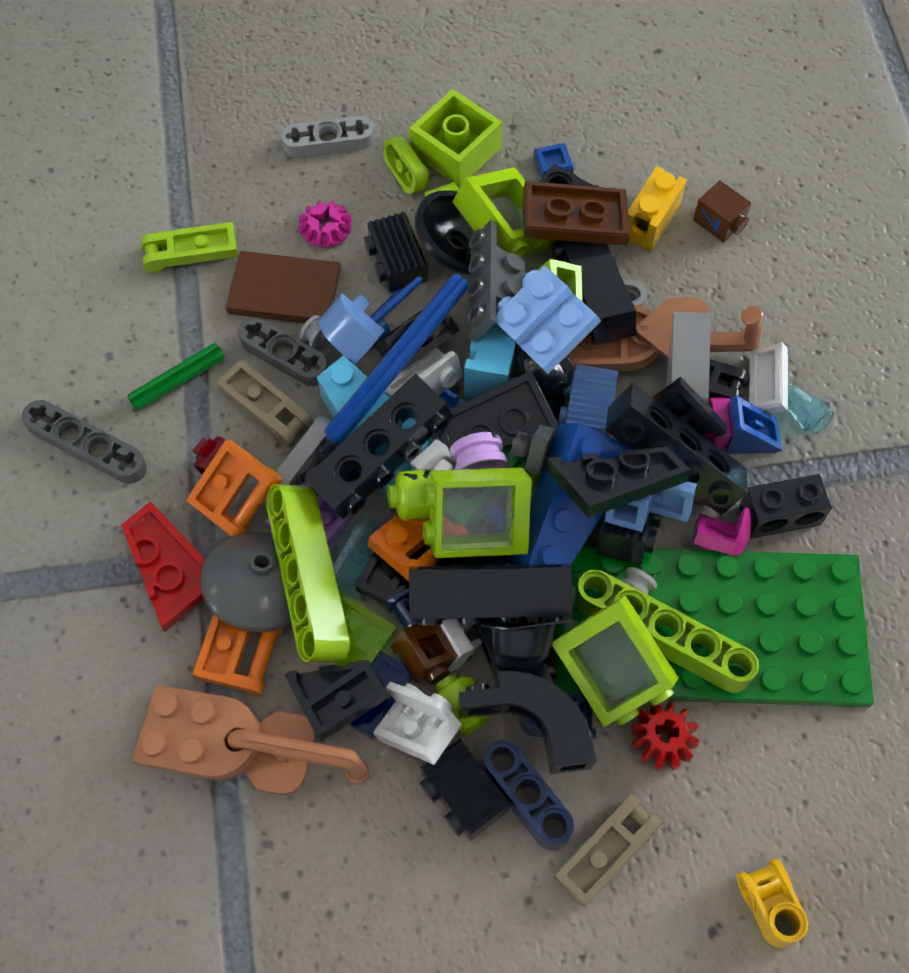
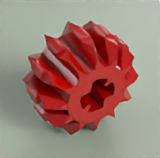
M673 701L667 702L664 711L659 704L655 706L650 704L649 712L642 709L639 710V714L636 716L639 723H634L630 727V733L638 737L632 741L631 748L633 750H645L640 757V761L643 764L648 762L650 757L654 758V768L656 771L662 770L665 760L673 771L680 767V760L687 763L690 762L693 758L690 749L697 748L700 742L697 737L691 735L698 729V724L696 722L685 723L684 720L689 714L688 709H682L679 714L674 713L675 706ZM660 729L669 732L667 737H671L668 743L659 740L661 738V734L658 735Z

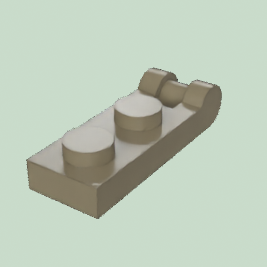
M242 359L216 382L218 390L273 433L286 447H290L297 440L296 435L302 429L307 430L314 423L312 416ZM288 414L292 419L284 425L279 420Z
M633 793L624 800L554 875V878L583 908L594 899L663 823L655 814L650 816L639 805L642 801ZM627 817L640 828L634 835L622 825V822Z

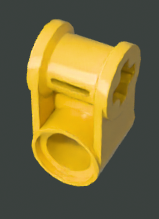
M777 858L770 859L767 866L748 874L744 871L736 873V881L741 895L751 909L763 937L770 945L781 949L787 948L805 936L808 930L807 916L792 888L788 873L780 860ZM770 881V883H767V884L762 885V886H758V885H760V884H763V883H765V882ZM776 915H784L789 918L793 925L792 936L783 935L777 930L774 922Z

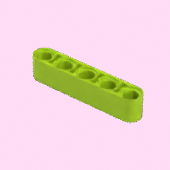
M274 484L268 490L266 500L267 512L299 657L304 662L345 660L350 649V638L315 491L311 486Z
M589 570L580 577L575 594V604L583 614L590 617L626 595L666 659L719 688L731 693L741 692L747 688L758 673V658L755 653L745 646L606 572ZM594 587L599 589L604 596L597 599L590 598L584 590ZM620 621L609 627L631 639ZM655 626H668L674 635L663 637L657 633ZM701 644L705 646L709 651V656H698L693 652L691 645ZM728 664H739L743 667L746 676H735L730 672Z

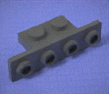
M491 220L482 229L474 232L469 243L471 248V262L469 265L470 288L468 291L470 312L467 322L469 323V339L475 342L495 324L498 303L507 296L514 297L523 288L522 281L525 277V261L518 255L509 253L497 246V223Z

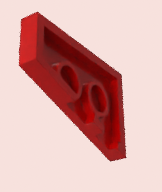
M150 501L125 521L121 527L142 575L161 628L166 632L204 600L200 579L205 558Z

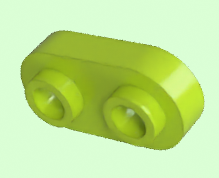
M404 137L387 138L383 144V156L386 165L396 180L408 194L423 191L429 180L427 167L422 164L413 151L411 144Z

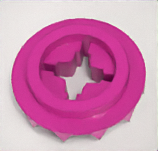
M333 199L329 203H322L318 200L317 205L313 207L307 205L304 214L299 215V231L301 236L309 244L317 247H332L343 242L352 229L351 215L347 212L344 205H336ZM330 216V222H327L322 230H320L319 221H323L325 217Z

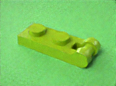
M233 222L149 233L141 238L142 250L146 254L143 256V269L150 273L160 272L164 267L238 257Z

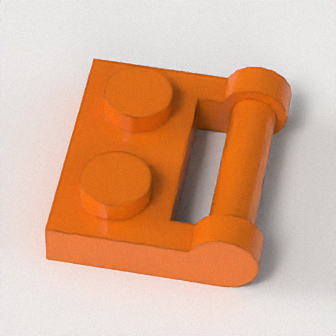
M231 439L225 440L186 501L233 537L248 532L249 528L247 525L267 497L268 490L272 485L280 484L283 478L279 473L263 465ZM252 475L259 482L234 518L227 511Z
M397 514L369 536L367 546L408 581L410 566H434L442 559L435 558L431 548L417 560L409 558L425 545L423 540V522L429 521V519L405 521ZM443 514V535L469 534L462 524L453 523Z
M213 614L192 674L196 680L240 690L249 695L262 696L265 683L262 680L277 634H282L283 628L271 632H262L248 676H243L237 673L251 632L232 627Z

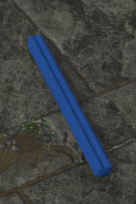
M453 274L332 419L324 430L325 436L330 441L339 445L348 437L468 290V281L464 277H461L459 274Z

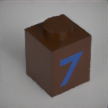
M719 180L698 199L693 221L724 243L733 234L739 235L749 222L747 215L751 202Z

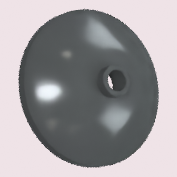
M249 532L235 535L218 544L209 553L202 567L200 586L205 603L214 615L232 627L250 632H271L292 625L273 535L271 533ZM256 565H263V566H266V567H265V568H259V567H257Z

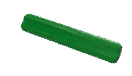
M217 343L209 345L129 393L127 396L129 402L135 410L143 409L224 360L223 351Z

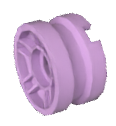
M491 432L473 433L460 438L450 447L451 459L456 464L455 470L508 468L507 458L502 452V440L498 434L494 438Z

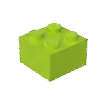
M452 88L409 127L410 144L420 161L449 181L456 182L460 188L466 177L473 176L502 148L503 122Z

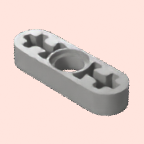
M364 116L291 124L281 132L283 150L291 157H305L366 149L375 141L374 124L369 118ZM357 131H363L364 134L357 135ZM327 132L337 135L331 141H323L320 139V136ZM342 132H346L347 137L343 138ZM310 136H314V141H310ZM299 138V142L293 143V139Z
M321 416L312 424L276 472L283 478L280 484L302 485L305 481V474L323 459L334 444L325 436L324 432L331 420Z

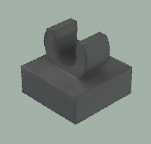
M540 424L533 436L525 432H517L516 438L513 439L510 453L519 457H528L524 469L526 472L536 475L540 474L549 452L555 428Z

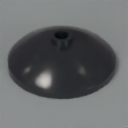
M442 190L433 192L421 201L416 210L415 227L417 234L426 250L438 262L453 271L470 275L471 248L469 243L475 231L452 202L457 191Z

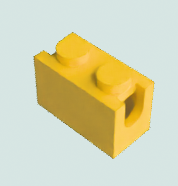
M656 166L628 209L630 242L649 251L653 250L681 205L687 179L679 176L676 181L671 173L664 172L663 168ZM641 219L645 220V223L648 225V231H643L637 227Z

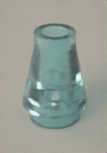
M794 383L788 385L789 411L804 431L810 430L814 434L821 432L834 416V411L830 409V403L799 388Z

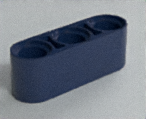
M497 740L491 743L484 755V770L509 801L510 808L541 847L550 851L560 850L565 847L574 829V821L569 811L514 743L508 740ZM498 754L507 755L512 759L513 766L507 771H499L491 764L493 757ZM524 786H529L537 791L539 799L533 804H525L518 799L516 792ZM549 819L559 820L565 828V834L559 838H551L545 834L542 824Z

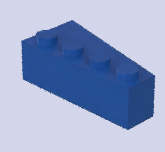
M566 423L558 425L547 458L561 457L563 462L581 461L582 454L596 453L599 459L619 457L622 451L631 449L619 440L586 425ZM547 458L530 503L528 554L512 555L509 561L510 565L569 564L571 566L603 515L601 513L588 518L546 470Z

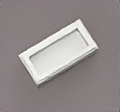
M783 342L749 351V403L769 414L788 410V348Z

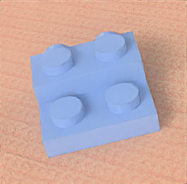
M544 265L539 271L532 270L524 277L522 281L523 288L514 297L507 296L498 303L496 307V323L549 374L601 320L572 293L565 283Z

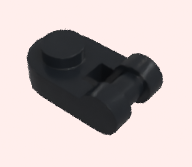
M710 359L709 398H732L736 395L743 398L741 388L747 384L748 372L742 368ZM718 379L724 380L728 385L717 384Z

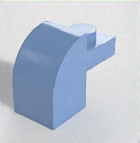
M341 293L319 319V326L328 341L356 365L385 330L364 312L371 304L365 297L360 294L352 302Z
M685 482L606 511L605 522L640 532L643 531L650 512L688 522L697 484Z

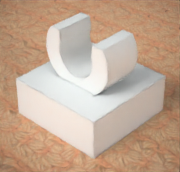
M438 439L410 462L412 470H454L455 468L447 446Z
M449 618L440 624L458 655L448 668L449 672L461 668L468 657L475 653L482 643L480 639L469 641L465 634L472 625L459 624L456 618Z

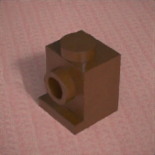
M416 623L403 628L391 645L393 653L398 652L415 683L426 679L432 685L441 681L449 675L448 668L458 657L440 625L428 626Z

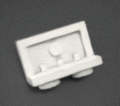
M437 348L433 349L411 366L402 370L384 393L391 397L416 373L429 387L440 395L446 388L454 386L463 377L458 355L453 351L445 355Z
M389 682L386 689L395 699V703L373 734L380 742L434 765L462 725L451 712L453 706L438 694L433 693L430 697L411 684L407 683L405 686Z

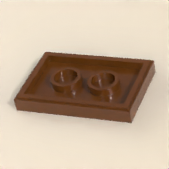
M525 181L523 189L524 238L628 246L630 231L626 189Z
M240 251L226 304L227 313L306 323L314 315L322 317L335 299L341 271L340 262Z

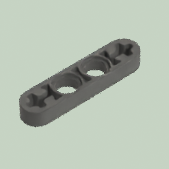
M36 400L24 408L22 420L28 430L36 437L123 483H135L145 476L147 464L141 452L135 447L47 401ZM46 415L49 421L53 423L52 428L42 420L35 422V417H44ZM76 427L79 429V433L74 439L70 441L61 440V434L66 428ZM99 442L108 444V450L105 454L97 457L90 455V449L94 444ZM118 455L120 460L126 463L134 461L136 466L134 468L127 467L124 470L121 463L116 460V456Z

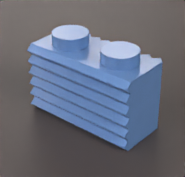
M576 364L572 384L563 393V396L570 397L569 406H561L558 425L581 423L605 435H609L605 431L608 407L614 402L618 371Z

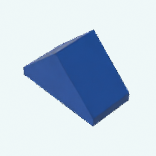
M737 395L730 398L727 406L732 436L725 452L727 454H754L782 451L778 419Z

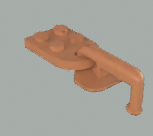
M693 297L669 298L653 312L645 307L634 305L636 309V336L594 345L589 333L568 354L574 366V371L576 364L616 371H633L648 366L660 353L668 359L673 312L709 313V308L704 301ZM750 306L742 312L741 319L746 325L745 331L711 332L710 352H744L756 349L760 343L762 310L757 306Z
M158 684L155 685L131 762L138 766L210 780L230 779L245 770L256 789L278 795H290L301 788L306 778L309 763L345 769L346 777L353 783H362L369 775L368 765L354 750L315 743L316 733L306 716L277 711L261 722H258L254 713L245 704L234 698Z

